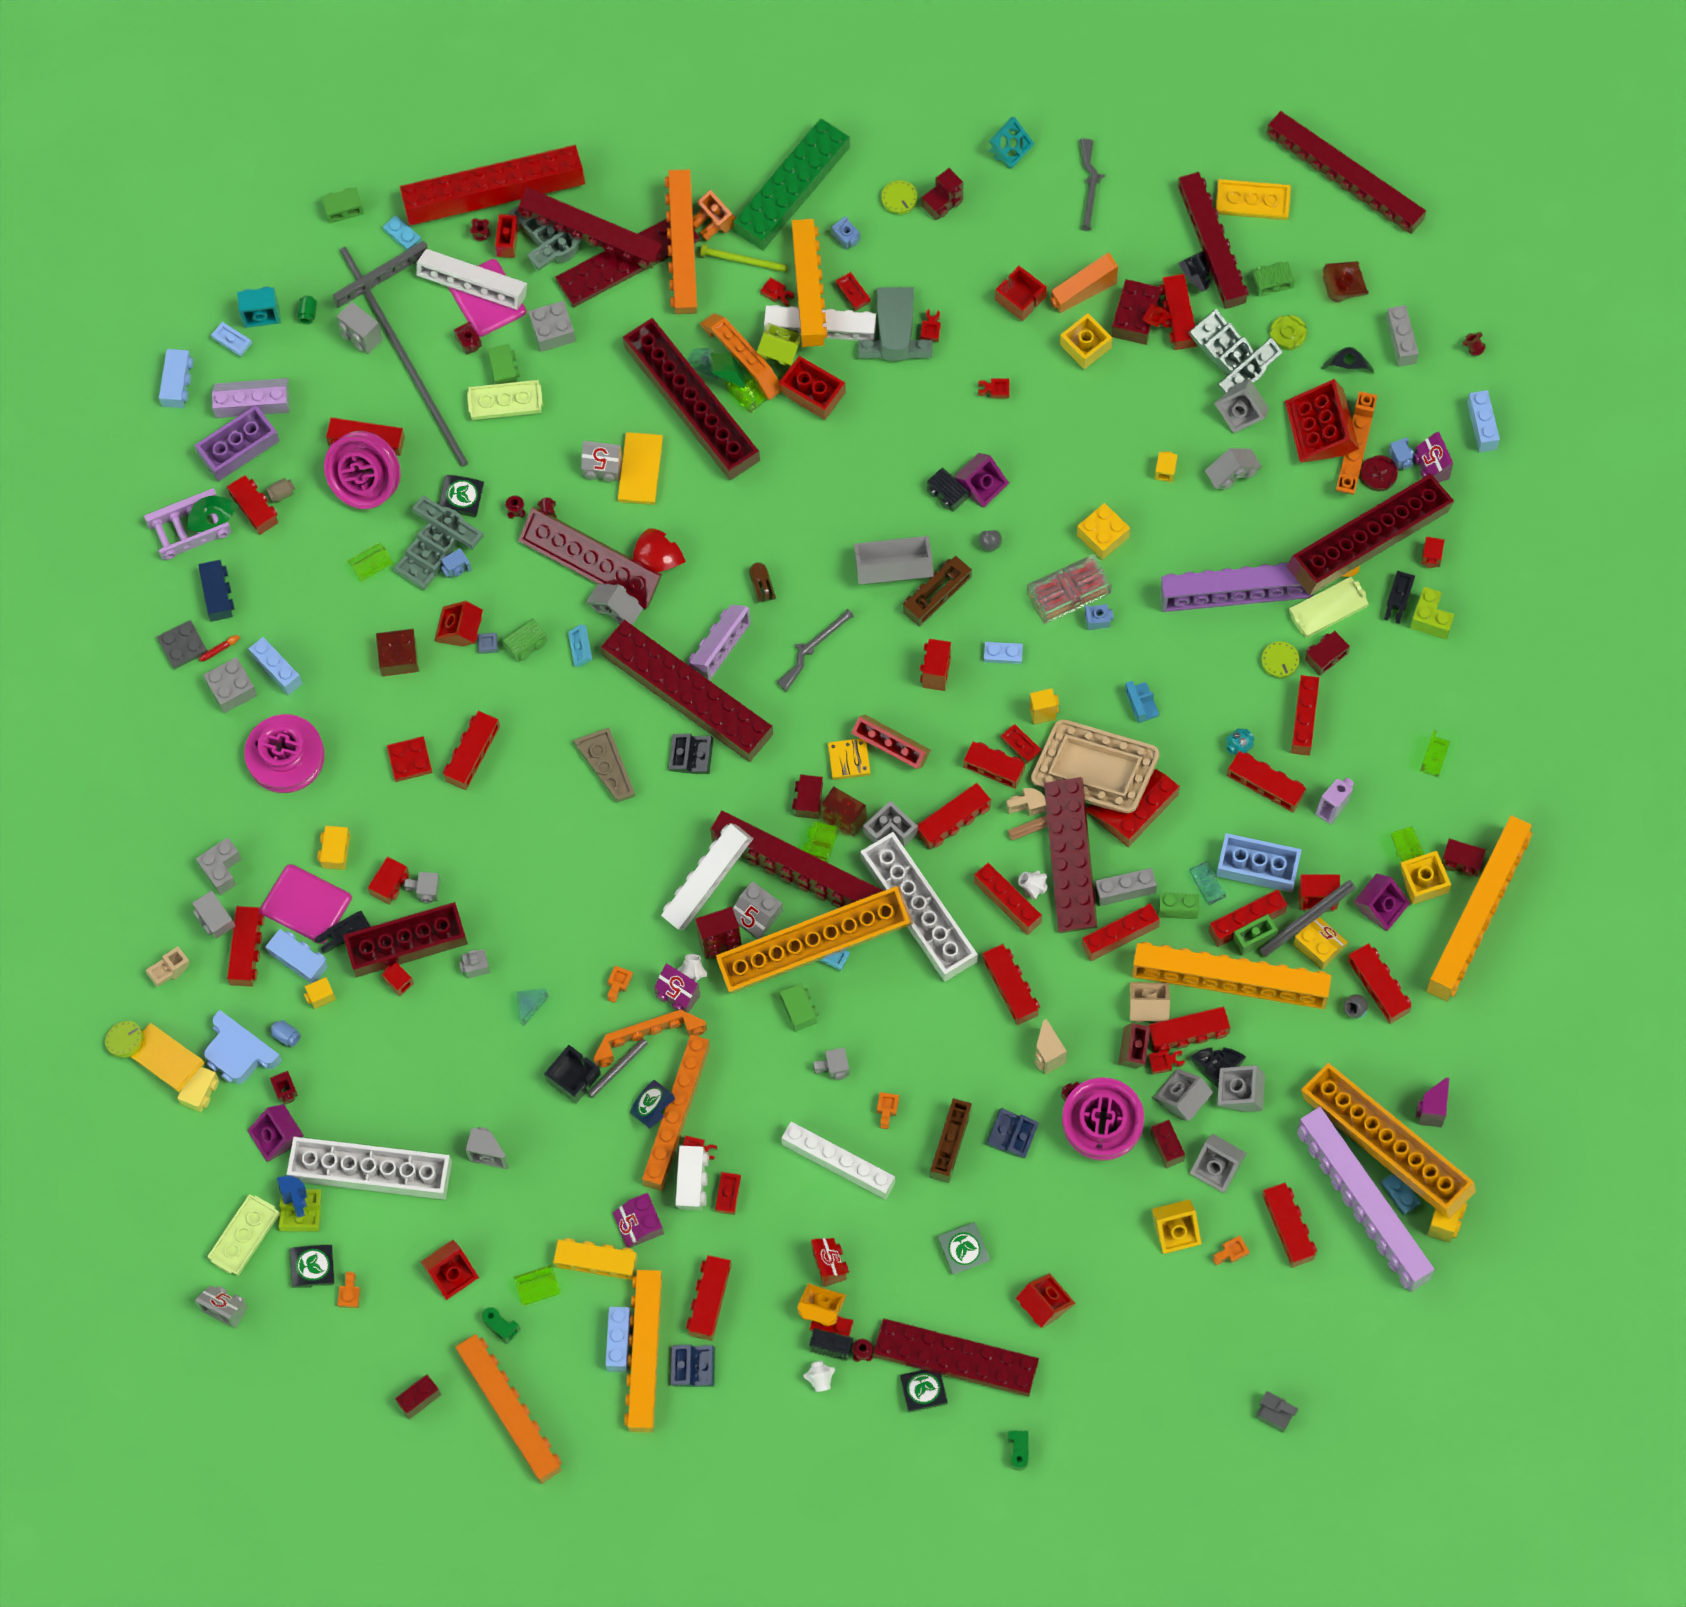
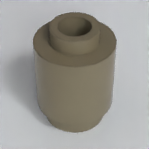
M283 478L270 485V488L266 490L274 503L293 495L295 487L290 479L287 481L286 478Z

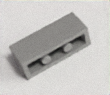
M1403 305L1388 308L1386 321L1398 367L1416 364L1418 350L1407 307Z
M1152 868L1095 881V892L1099 906L1156 894L1157 888Z

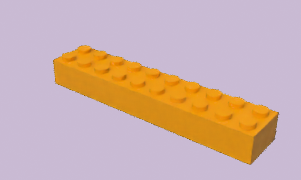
M1512 815L1510 816L1435 968L1426 992L1447 1002L1450 996H1455L1459 988L1458 986L1466 974L1468 965L1471 964L1475 951L1490 925L1492 916L1495 914L1499 902L1513 878L1515 869L1530 843L1533 832H1530L1531 824Z
M895 886L718 954L716 958L728 991L735 993L908 927L914 923L901 888Z
M1149 942L1137 943L1132 978L1324 1010L1329 996L1332 976L1324 971L1310 972L1305 968L1292 969L1282 964L1274 966L1264 961L1256 963L1250 962L1246 958L1232 959L1227 955L1214 956L1203 951L1196 953L1186 948H1181L1180 950L1172 949L1168 945H1161L1159 947L1153 946Z
M1327 1063L1301 1089L1303 1098L1314 1109L1321 1107L1331 1123L1447 1219L1476 1192L1474 1181L1331 1064Z

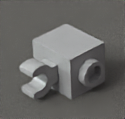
M419 872L418 881L405 879V890L416 891L418 900L424 903L438 901L440 886L438 873Z
M484 949L468 951L469 953L462 954L463 961L459 963L462 973L466 972L468 979L490 973Z
M845 1047L825 1051L826 1061L814 1062L815 1074L829 1070L830 1079L842 1080L850 1075Z

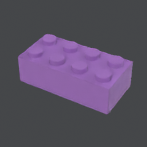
M255 405L195 444L198 456L219 482L280 440L277 431L257 405Z

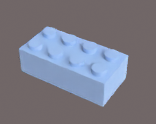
M1225 833L1216 877L1292 893L1302 849Z

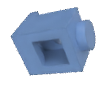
M846 216L832 226V236L846 250L858 244L860 232L848 221Z
M1408 437L1390 443L1388 452L1398 470L1402 468L1409 469L1414 465L1412 462L1414 453L1412 448L1408 447Z
M461 548L441 559L443 565L441 570L446 577H457L463 574L466 569L468 572L472 570L470 562Z
M1108 604L1091 607L1089 605L1085 606L1088 630L1110 627V620H1114L1112 609H1108Z

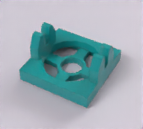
M1011 117L989 140V143L992 145L989 152L995 153L993 156L995 159L1003 161L1008 168L1012 169L1034 145V142L1015 117ZM1008 129L1012 132H1015L1014 135H1011L1008 132ZM1004 135L1007 140L1006 146L1002 149L1001 137ZM1013 137L1016 139V146L1014 148L1009 143ZM1020 139H1022L1021 148L1019 147V145H1020ZM1010 150H1015L1017 153L1015 156L1006 155Z

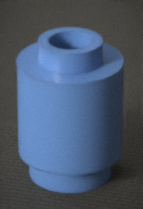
M284 1020L276 1021L271 1028L272 1037L286 1046L294 1047L301 1037L298 1030Z

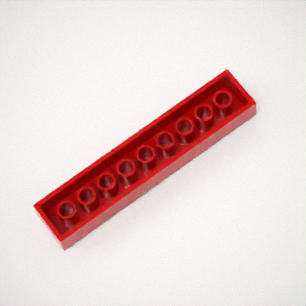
M572 145L409 183L399 187L410 226L520 200L527 187L546 194L584 185L586 182L577 147Z

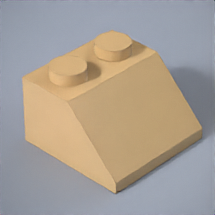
M1130 982V1020L1135 1022L1154 1021L1156 1023L1169 1020V983Z
M1045 1019L1040 1030L1036 1046V1060L1034 1062L1040 1071L1043 1070L1045 1074H1048L1066 1064L1067 1051L1047 1019Z

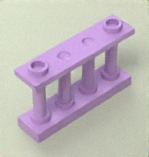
M214 488L144 515L149 530L156 529L163 548L158 550L162 561L173 559L180 553L218 538H225L232 533L227 522L204 532H198V534L188 538L182 526L180 518L190 514L192 507L198 500L207 496H217ZM210 514L214 524L217 523L218 516ZM170 521L173 522L181 540L171 545L162 526Z

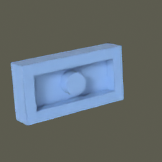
M224 322L211 335L212 339L240 357L252 344L250 339Z
M985 642L984 662L1022 664L1023 644Z

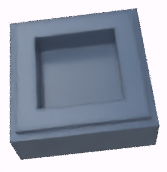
M497 633L478 634L479 654L498 653Z

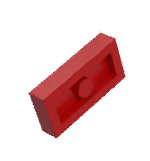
M852 272L835 280L836 285L855 311L871 302L870 297Z
M1013 724L1001 735V739L1027 764L1041 752V748L1016 724Z
M721 1172L715 1212L735 1215L741 1175Z
M838 1316L837 1322L831 1326H825L820 1322L812 1320L810 1331L813 1332V1329L817 1328L850 1337L854 1320Z

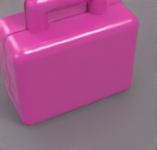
M490 259L478 265V267L507 276L496 259ZM447 286L466 320L471 322L479 337L485 336L525 316L527 313L523 303L516 310Z
M288 864L264 900L260 910L265 917L316 942L315 938L339 922L350 904L352 896L349 892L293 864Z

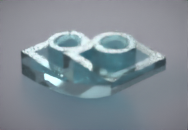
M1207 861L1189 869L1208 905L1226 897L1225 891L1217 881L1216 875Z

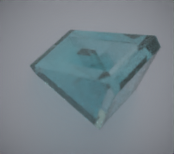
M710 348L693 349L687 359L693 369L718 380L719 376L712 373L708 356L714 352Z
M535 989L517 992L519 1019L523 1026L549 997L547 990Z

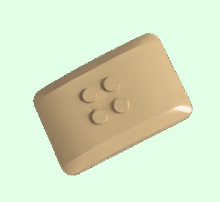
M1063 719L1055 723L1034 768L1031 779L1034 785L1045 789L1044 783L1082 777L1086 803L1123 813H1131L1139 805L1159 760L1160 752L1154 745Z

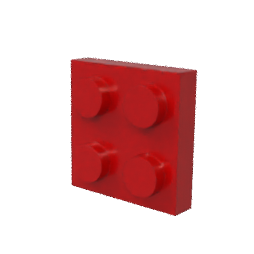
M424 736L387 745L395 782L433 773Z

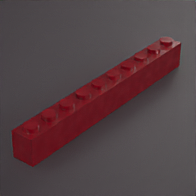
M1280 111L1267 125L1266 134L1272 141L1280 143L1285 150L1296 154L1300 160L1306 161L1314 170L1322 172L1329 180L1338 183L1343 190L1351 192L1358 200L1367 203L1371 209L1380 212L1387 220L1399 225L1403 231L1412 234L1425 219L1426 210L1284 112Z

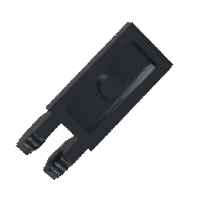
M1397 571L1387 602L1388 607L1384 620L1390 618L1391 610L1395 608L1399 609L1395 623L1400 624L1415 575Z
M358 911L328 928L327 931L317 936L315 940L317 943H322L332 937L333 940L321 948L323 953H327L336 946L338 947L345 943L343 935L371 926L363 912Z

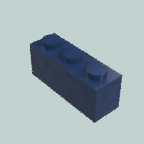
M221 560L198 564L210 621L233 617L232 610H235L233 599H229V593H232L230 583H226L225 577H228L226 565L223 566Z

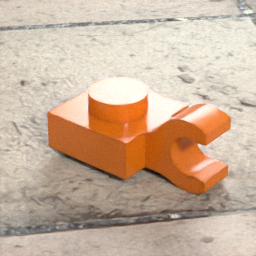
M618 966L614 967L607 982L611 986L607 995L609 997L608 1001L615 1003L619 991L626 992L633 977V972Z
M880 1092L877 1113L882 1114L880 1128L888 1129L890 1115L896 1116L899 1095Z
M1239 1235L1222 1245L1224 1250L1213 1255L1214 1258L1212 1259L1217 1266L1228 1258L1233 1263L1249 1255L1250 1252Z
M346 1272V1286L339 1287L338 1307L359 1308L360 1287H355V1272Z

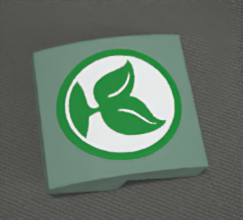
M975 1222L937 1236L952 1275L990 1261Z

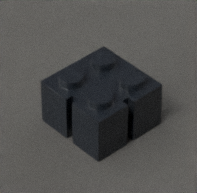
M570 1045L565 1048L544 1073L546 1082L575 1104L587 1092L586 1086L590 1088L601 1075L600 1068L586 1057L583 1058V1055Z

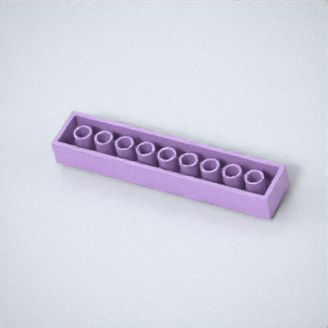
M1321 1107L1302 1117L1297 1130L1299 1139L1303 1143L1306 1142L1309 1146V1153L1314 1159H1318L1322 1172L1330 1176L1332 1186L1336 1191L1339 1190L1346 1206H1351L1358 1223L1362 1222L1365 1226V1232L1371 1240L1374 1239L1378 1252L1382 1256H1386L1390 1269L1393 1272H1397L1400 1276L1399 1281L1402 1286L1412 1292L1431 1280L1435 1269Z

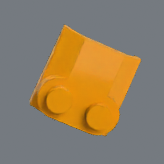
M808 1283L798 1304V1314L805 1320H813L825 1326H831L837 1322L846 1294Z

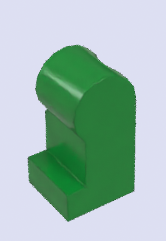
M493 1307L485 1309L482 1313L485 1325L507 1344L521 1330L517 1322L512 1320L508 1323L500 1316L498 1310Z
M1008 1431V1442H1013L1011 1466L1017 1471H1022L1028 1466L1029 1460L1028 1431Z

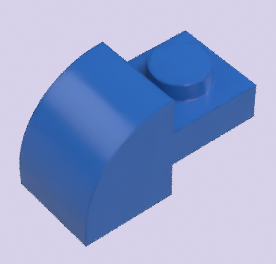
M293 1176L278 1177L277 1181L284 1204L292 1202L297 1218L305 1216L303 1208L307 1207L304 1199L307 1198L303 1182Z

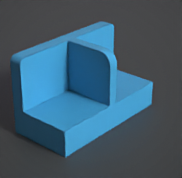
M1133 681L1125 683V692L1137 722L1141 723L1158 717L1159 712L1154 702V694L1150 692L1147 683L1144 682L1138 685H1134Z

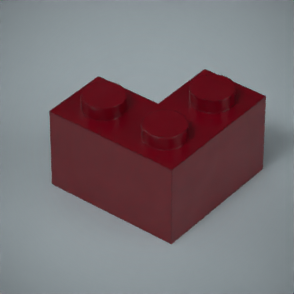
M950 168L946 169L935 178V187L921 197V206L935 221L940 217L946 216L950 209L958 207L963 201V181Z

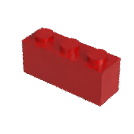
M244 475L228 485L227 489L229 495L258 534L261 535L278 524L276 517L278 513L273 506H268V500L263 492L259 494L256 490L258 487L254 480H249Z
M973 741L963 760V768L1016 789L1025 771V762L1018 757H1010L999 749L993 750L988 748L982 742L976 743Z

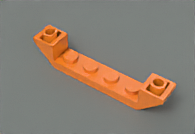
M713 313L700 323V326L711 338L715 335L757 381L758 389L769 401L782 392L779 388V380L772 368L725 317Z
M1359 391L1352 421L1359 449L1344 455L1336 488L1338 492L1355 494L1377 395Z
M677 1010L605 1035L593 1058L594 1063L601 1068L607 1067L612 1062H615L611 1047L623 1046L625 1042L631 1040H641L649 1034H659L667 1028H677L682 1023L685 1024L688 1036H700L704 1034V1031H707L706 1022L683 1010Z

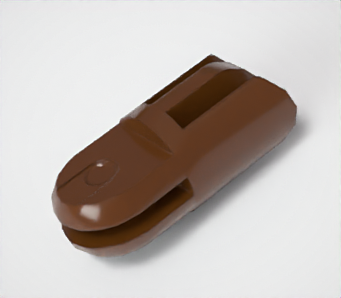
M759 562L754 563L750 567L749 575L758 603L762 602V599L763 601H768L769 596L771 600L776 599L766 566Z

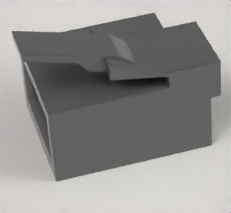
M1266 1391L1260 1402L1261 1407L1256 1415V1419L1284 1433L1292 1416H1295L1298 1408L1285 1402V1399Z

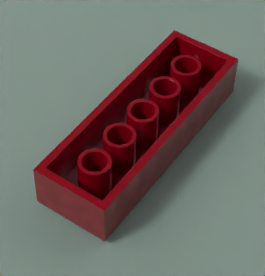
M456 902L343 935L356 978L384 970L396 962L400 965L468 944Z

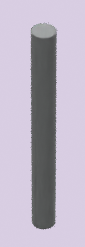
M642 1038L588 1092V1095L594 1098L648 1044L647 1041Z

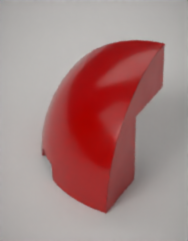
M649 528L642 533L633 553V560L656 572L665 571L686 562L676 542L671 543L665 537L666 533L654 528Z

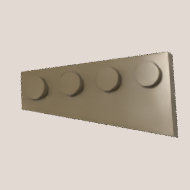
M610 728L573 740L576 747L617 803L635 797V792Z

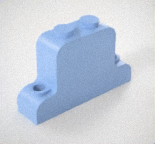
M221 1010L213 1017L215 1025L213 1029L218 1035L205 1050L204 1054L208 1061L206 1065L212 1071L216 1072L218 1070L222 1073L221 1077L228 1083H244L259 1065L265 1069H274L280 1064L282 1059L276 1051Z

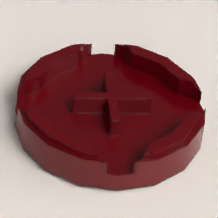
M1376 455L1365 460L1360 476L1362 482L1369 489L1385 491L1393 487L1397 481L1398 469L1392 459Z

